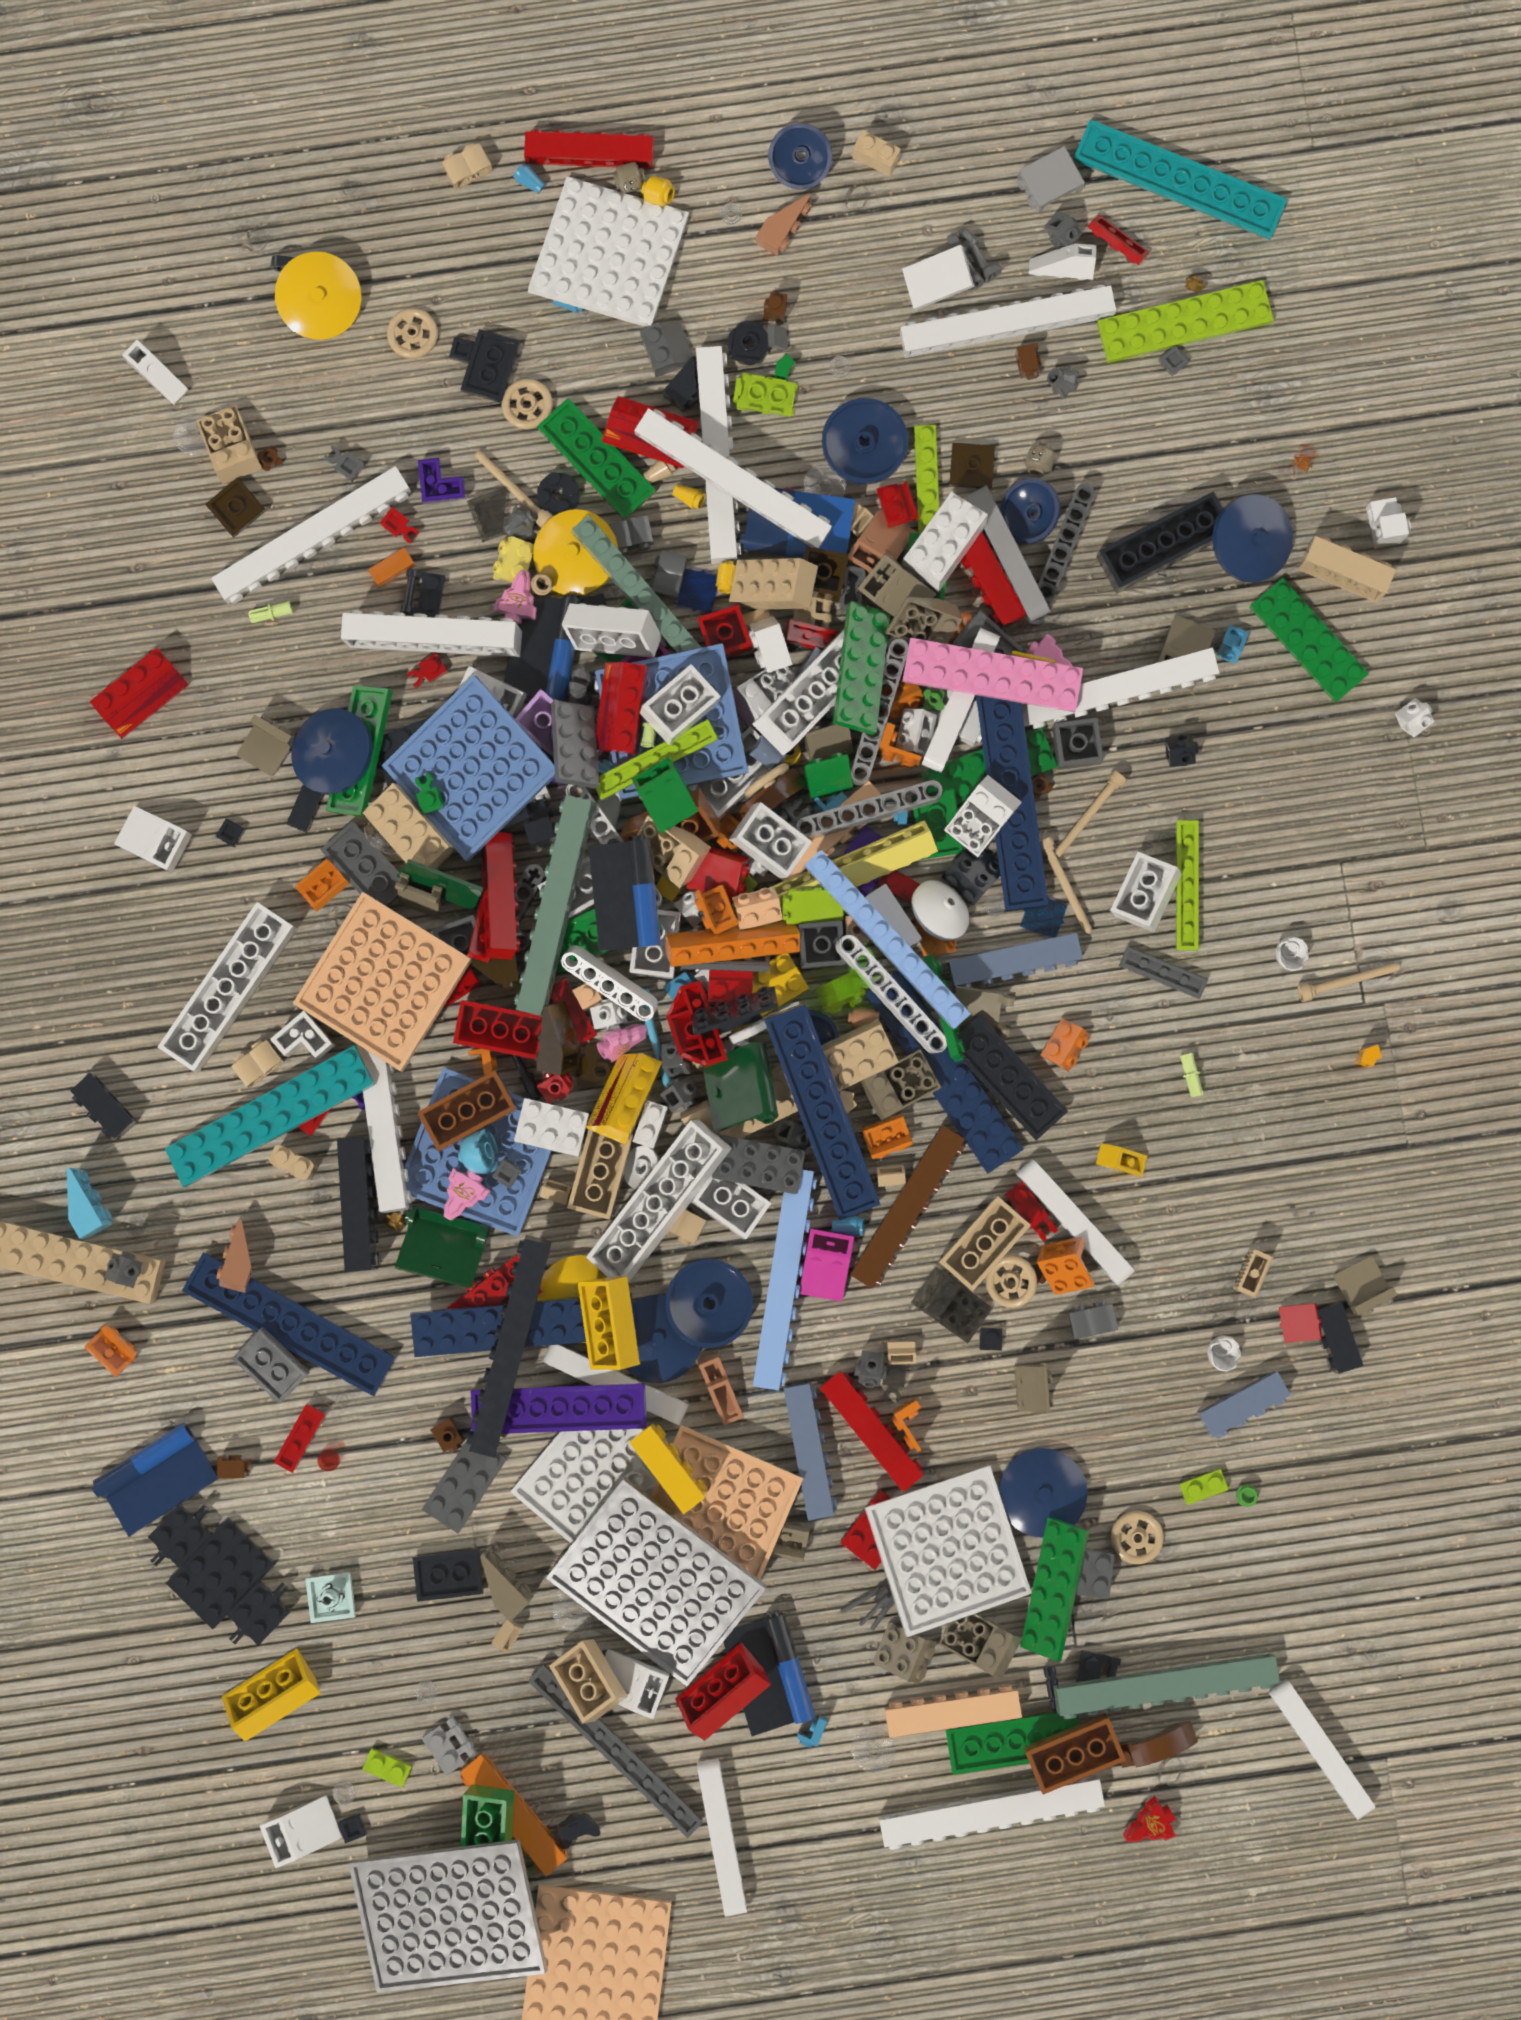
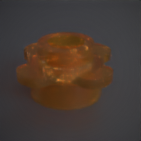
M1300 454L1297 457L1294 455L1295 459L1292 464L1307 473L1308 469L1313 467L1310 465L1312 460Z

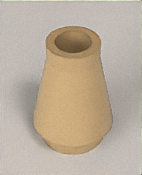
M657 460L643 475L652 484L672 476L676 468L674 465Z
M537 574L533 577L531 581V591L533 594L546 595L551 591L552 581L547 575Z

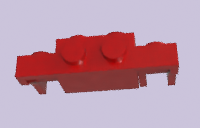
M517 1253L496 1270L493 1267L483 1274L484 1279L480 1282L475 1280L471 1289L465 1288L467 1291L450 1303L447 1309L496 1305L507 1297L508 1283L514 1282L515 1275L511 1274L514 1261L519 1262L520 1255ZM541 1285L538 1295L541 1294L544 1290V1288Z

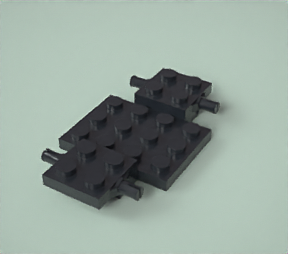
M179 1504L148 1536L159 1550L150 1560L151 1563H154L153 1565L157 1567L166 1557L180 1568L166 1584L212 1630L228 1616L238 1628L229 1637L232 1641L238 1635L233 1641L234 1644H237L245 1635L250 1637L259 1646L291 1613L280 1599L289 1589L288 1586H285L286 1584L282 1582L273 1592L261 1581L276 1563L230 1518H227L213 1533L201 1521L210 1512L205 1505H202L193 1514Z

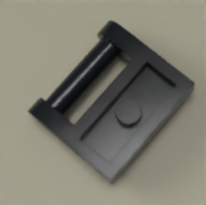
M407 569L406 577L408 579L404 603L401 605L400 612L409 615L425 614L431 618H435V615H440L445 575ZM416 579L422 580L418 608L412 607Z
M1081 1650L1075 1682L1100 1679L1103 1662L1109 1663L1107 1678L1115 1677L1117 1668L1121 1664V1658Z

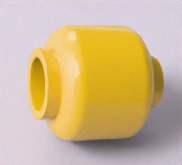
M651 176L643 183L642 194H644L646 202L664 207L672 202L675 189L670 180Z

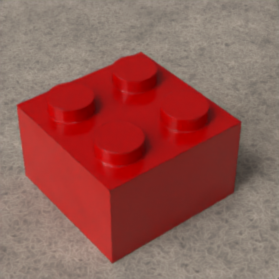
M738 604L697 618L706 647L723 643L726 659L753 650Z

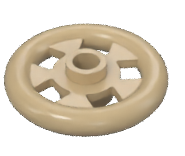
M408 308L398 312L391 319L387 328L389 345L397 354L405 358H419L428 354L434 348L438 338V328L435 320L430 314L417 308ZM414 317L423 320L421 325L413 322ZM402 320L407 322L402 329L397 327ZM410 330L416 331L414 335L408 334ZM423 330H429V338H422ZM400 335H402L403 339L406 341L402 345H400L396 339ZM420 343L421 348L411 350V344Z
M521 379L515 381L506 389L501 406L505 418L512 425L521 429H533L551 414L553 400L549 390L541 382L533 379ZM527 387L529 393L519 395L518 390ZM538 391L541 393L543 399L539 402L534 396V394ZM510 400H517V408H510ZM525 402L531 403L529 408H525L523 405ZM539 407L543 411L536 417L533 413ZM519 413L528 415L526 421L518 419Z
M782 763L774 769L766 771L745 790L744 794L747 797H751L763 788H768L789 769V765Z
M1008 1255L1004 1256L986 1276V1287L991 1298L999 1305L1007 1308H1018L1027 1304L1033 1298L1037 1289V1276L1034 1268L1028 1261L1019 1256ZM1014 1265H1018L1023 1269L1021 1274L1013 1271ZM1003 1266L1007 1272L1001 1277L997 1271ZM1011 1277L1015 1279V1285L1009 1283ZM1023 1279L1029 1281L1027 1289L1021 1288ZM1001 1282V1286L1004 1289L1001 1293L995 1287V1284ZM1018 1292L1019 1298L1010 1299L1009 1293Z
M1128 1512L1118 1518L1113 1525L1111 1544L1115 1553L1125 1562L1130 1564L1150 1562L1159 1554L1163 1546L1164 1535L1162 1527L1157 1519L1146 1512ZM1139 1520L1148 1523L1146 1529L1137 1526ZM1128 1523L1132 1528L1128 1530L1127 1534H1124L1121 1529ZM1136 1534L1141 1535V1540L1139 1542L1134 1541V1536ZM1148 1534H1155L1154 1544L1148 1543ZM1124 1540L1131 1546L1126 1551L1121 1546V1542ZM1145 1547L1146 1554L1137 1556L1136 1549Z

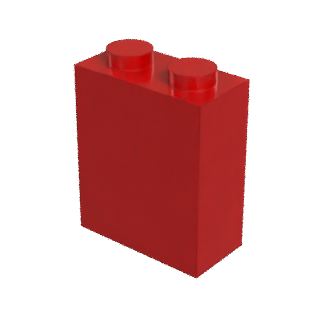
M709 845L711 849L693 879L687 883L686 888L693 891L699 889L702 893H705L723 885L730 902L733 903L732 897L746 893V886L744 884L751 869L749 865L750 857Z

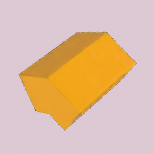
M1379 1045L1359 1050L1355 1063L1367 1068L1373 1067L1375 1061L1382 1058Z

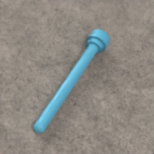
M642 1005L645 1010H650L649 1006ZM652 1017L650 1020L645 1021L655 1059L659 1060L662 1048ZM661 1066L659 1072L664 1089L666 1090L669 1088L668 1084L671 1082V1079Z

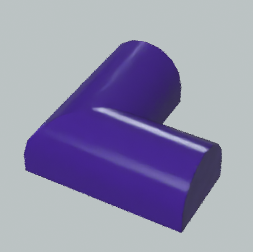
M439 458L418 460L423 504L466 499L463 476L442 478Z

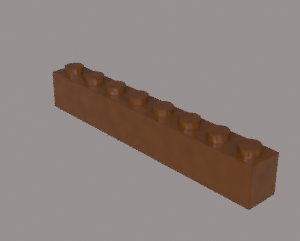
M943 1125L940 1127L849 1275L871 1289L874 1286H880L885 1278L882 1275L886 1267L891 1268L897 1258L893 1256L898 1248L902 1250L908 1240L905 1237L909 1229L914 1231L920 1221L917 1219L920 1211L925 1213L931 1203L928 1200L932 1192L936 1194L943 1184L940 1181L943 1174L948 1175L954 1164L951 1161L954 1156L957 1155L959 1157L966 1146L963 1144L964 1138Z

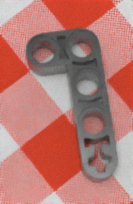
M532 864L525 869L517 883L516 893H514V899L518 901L519 910L515 919H518L519 924L539 892L538 885L545 882L546 879L544 870L536 864ZM538 870L540 878L533 879L532 885L535 887L534 889H532V887L526 884L525 881H528V883L530 884L532 880V876L530 875V873H536ZM522 889H528L530 895L526 899H520L519 892ZM518 929L516 938L525 937L527 941L526 945L519 948L518 952L525 953L531 947V940L525 932Z

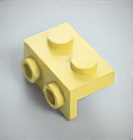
M513 536L504 538L498 547L500 553L498 560L493 566V579H502L512 583L515 576L521 570L528 571L534 544Z

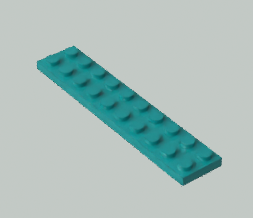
M1091 119L1073 158L1075 162L1268 240H1271L1287 202V198Z
M353 1045L166 1147L165 1151L182 1187L186 1188L374 1086L375 1083L357 1046Z

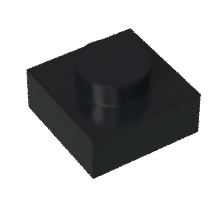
M980 1328L979 1350L1002 1351V1328Z

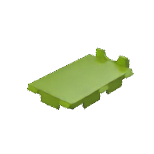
M742 373L741 378H736L733 403L737 404V410H751L762 412V414L766 415L775 414L791 417L794 416L793 404L798 385L786 382L787 380L773 377L765 378L758 375L750 376L749 373Z
M816 887L814 889L791 888L788 890V895L782 894L781 914L783 920H786L787 925L844 920L842 907L823 887Z

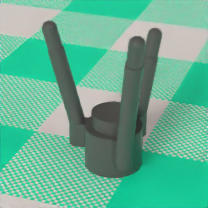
M877 1586L872 1592L842 1608L840 1612L844 1613L876 1596L873 1600L877 1605L859 1622V1625L862 1626L880 1608L883 1609L871 1626V1630L874 1631L888 1610L894 1605V1598L885 1586L881 1589Z

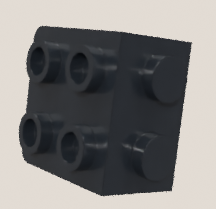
M966 849L946 870L942 878L974 906L1000 877L999 862L986 849L983 850L979 857Z

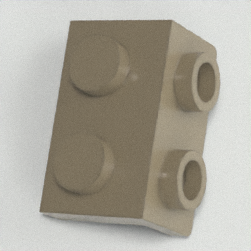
M784 1523L770 1557L784 1558L792 1562H804L810 1528Z

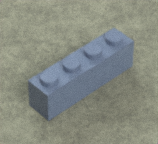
M1272 1371L1198 1411L1197 1414L1209 1436L1221 1438L1229 1433V1428L1233 1426L1239 1428L1248 1423L1247 1419L1253 1415L1259 1417L1268 1412L1266 1408L1272 1405L1277 1407L1287 1402L1286 1398L1290 1396V1393L1279 1373Z

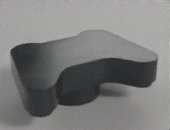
M587 1813L570 1814L566 1820L560 1822L557 1826L563 1849H568L574 1839L583 1835L597 1837L601 1834L600 1827Z

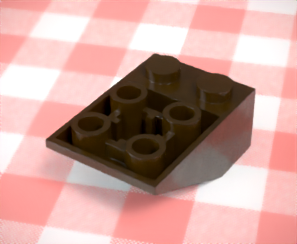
M559 1001L545 1005L540 1016L542 1027L538 1035V1042L540 1044L535 1058L537 1064L536 1071L561 1076L578 1070L581 1047L566 1002Z

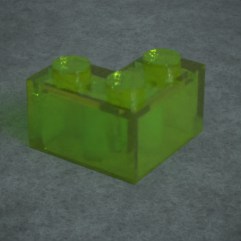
M855 970L815 988L825 1014L830 1012L831 1015L843 1011L842 1006L844 1005L845 1007L850 1005L853 1008L862 1004L863 998L866 996Z

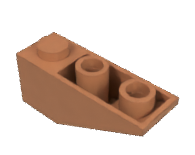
M811 195L803 196L768 217L756 235V244L777 257L781 251L785 252L790 243L789 237L792 233L796 234L801 225L800 219L803 215L807 216L812 207L810 204Z
M238 1219L237 1224L231 1227L229 1235L232 1238L231 1244L225 1247L223 1258H226L224 1266H219L216 1278L219 1279L220 1287L246 1293L252 1269L242 1220Z

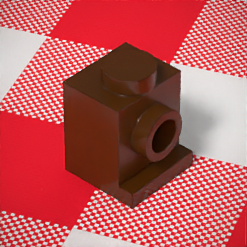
M770 292V298H765L763 320L784 323L788 294Z
M1038 343L1016 348L1015 357L1020 379L1026 378L1031 380L1039 377L1038 371L1042 365L1040 355H1036L1039 348Z
M452 1417L430 1429L443 1453L448 1450L451 1454L462 1447L460 1443L464 1441V1438ZM446 1433L452 1436L451 1441L444 1439Z
M226 1454L218 1456L217 1479L246 1478L248 1473H251V1459H242V1455H228V1459H226Z

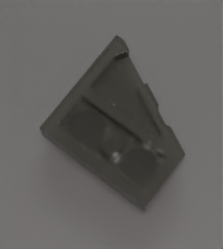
M506 487L467 501L482 543L503 534L507 496Z

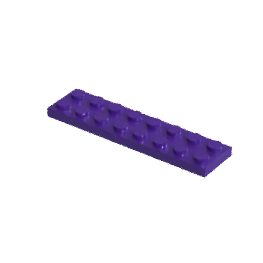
M645 1383L513 1388L501 1434L646 1429ZM471 1390L472 1421L475 1409L480 1410L482 1402L478 1401L480 1390ZM472 1422V1431H474L476 1423Z

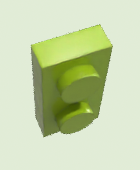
M1220 1468L1178 1483L1186 1505L1229 1490Z
M371 1748L362 1770L403 1788L413 1765Z

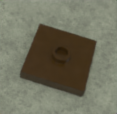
M952 443L949 487L980 489L987 485L988 489L992 490L995 446Z
M239 477L205 504L233 538L266 512V509Z

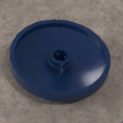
M871 398L853 399L840 405L827 419L822 433L823 455L829 467L842 479L860 485L875 484L892 476L903 463L908 447L907 429L900 415L888 404Z
M1252 494L1240 496L1232 500L1221 510L1214 524L1212 543L1216 559L1228 575L1243 582H1260L1273 577L1284 567L1291 553L1293 533L1286 512L1276 501L1264 495Z
M339 708L322 710L307 719L298 730L292 745L291 760L297 778L306 787L321 794H339L355 786L367 772L373 755L372 736L364 721L355 714Z
M704 1259L692 1262L676 1273L668 1285L664 1306L671 1328L682 1340L696 1347L716 1348L732 1342L746 1329L752 1315L753 1297L747 1280L735 1267L720 1260Z
M664 1294L644 1296L633 1302L640 1364L626 1369L635 1377L653 1383L672 1381L684 1375L694 1365L701 1350V1347L693 1346L682 1340L671 1328L665 1313Z
M1050 1448L1030 1449L1013 1458L1002 1473L998 1489L1009 1522L1019 1531L1040 1538L1044 1537L1047 1518L1053 1517L1075 1525L1085 1510L1088 1496L1086 1480L1079 1466L1064 1453Z

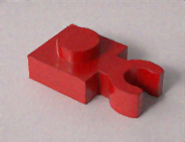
M391 507L379 523L396 538L401 533L408 544L412 543L407 537L409 532H414L416 535L419 534L416 528L406 526L409 519L393 507Z
M434 653L418 663L421 668L420 670H412L407 676L409 679L413 676H418V681L413 684L415 688H418L426 678L429 683H432L448 673L437 653Z

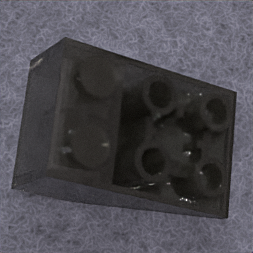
M935 1267L911 1301L914 1306L967 1344L993 1309L937 1267Z

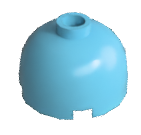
M486 1129L475 1131L463 1138L460 1150L458 1151L460 1162L470 1172L477 1174L494 1172L498 1166V1160L494 1161V1154L498 1153L496 1141L490 1131L485 1132Z

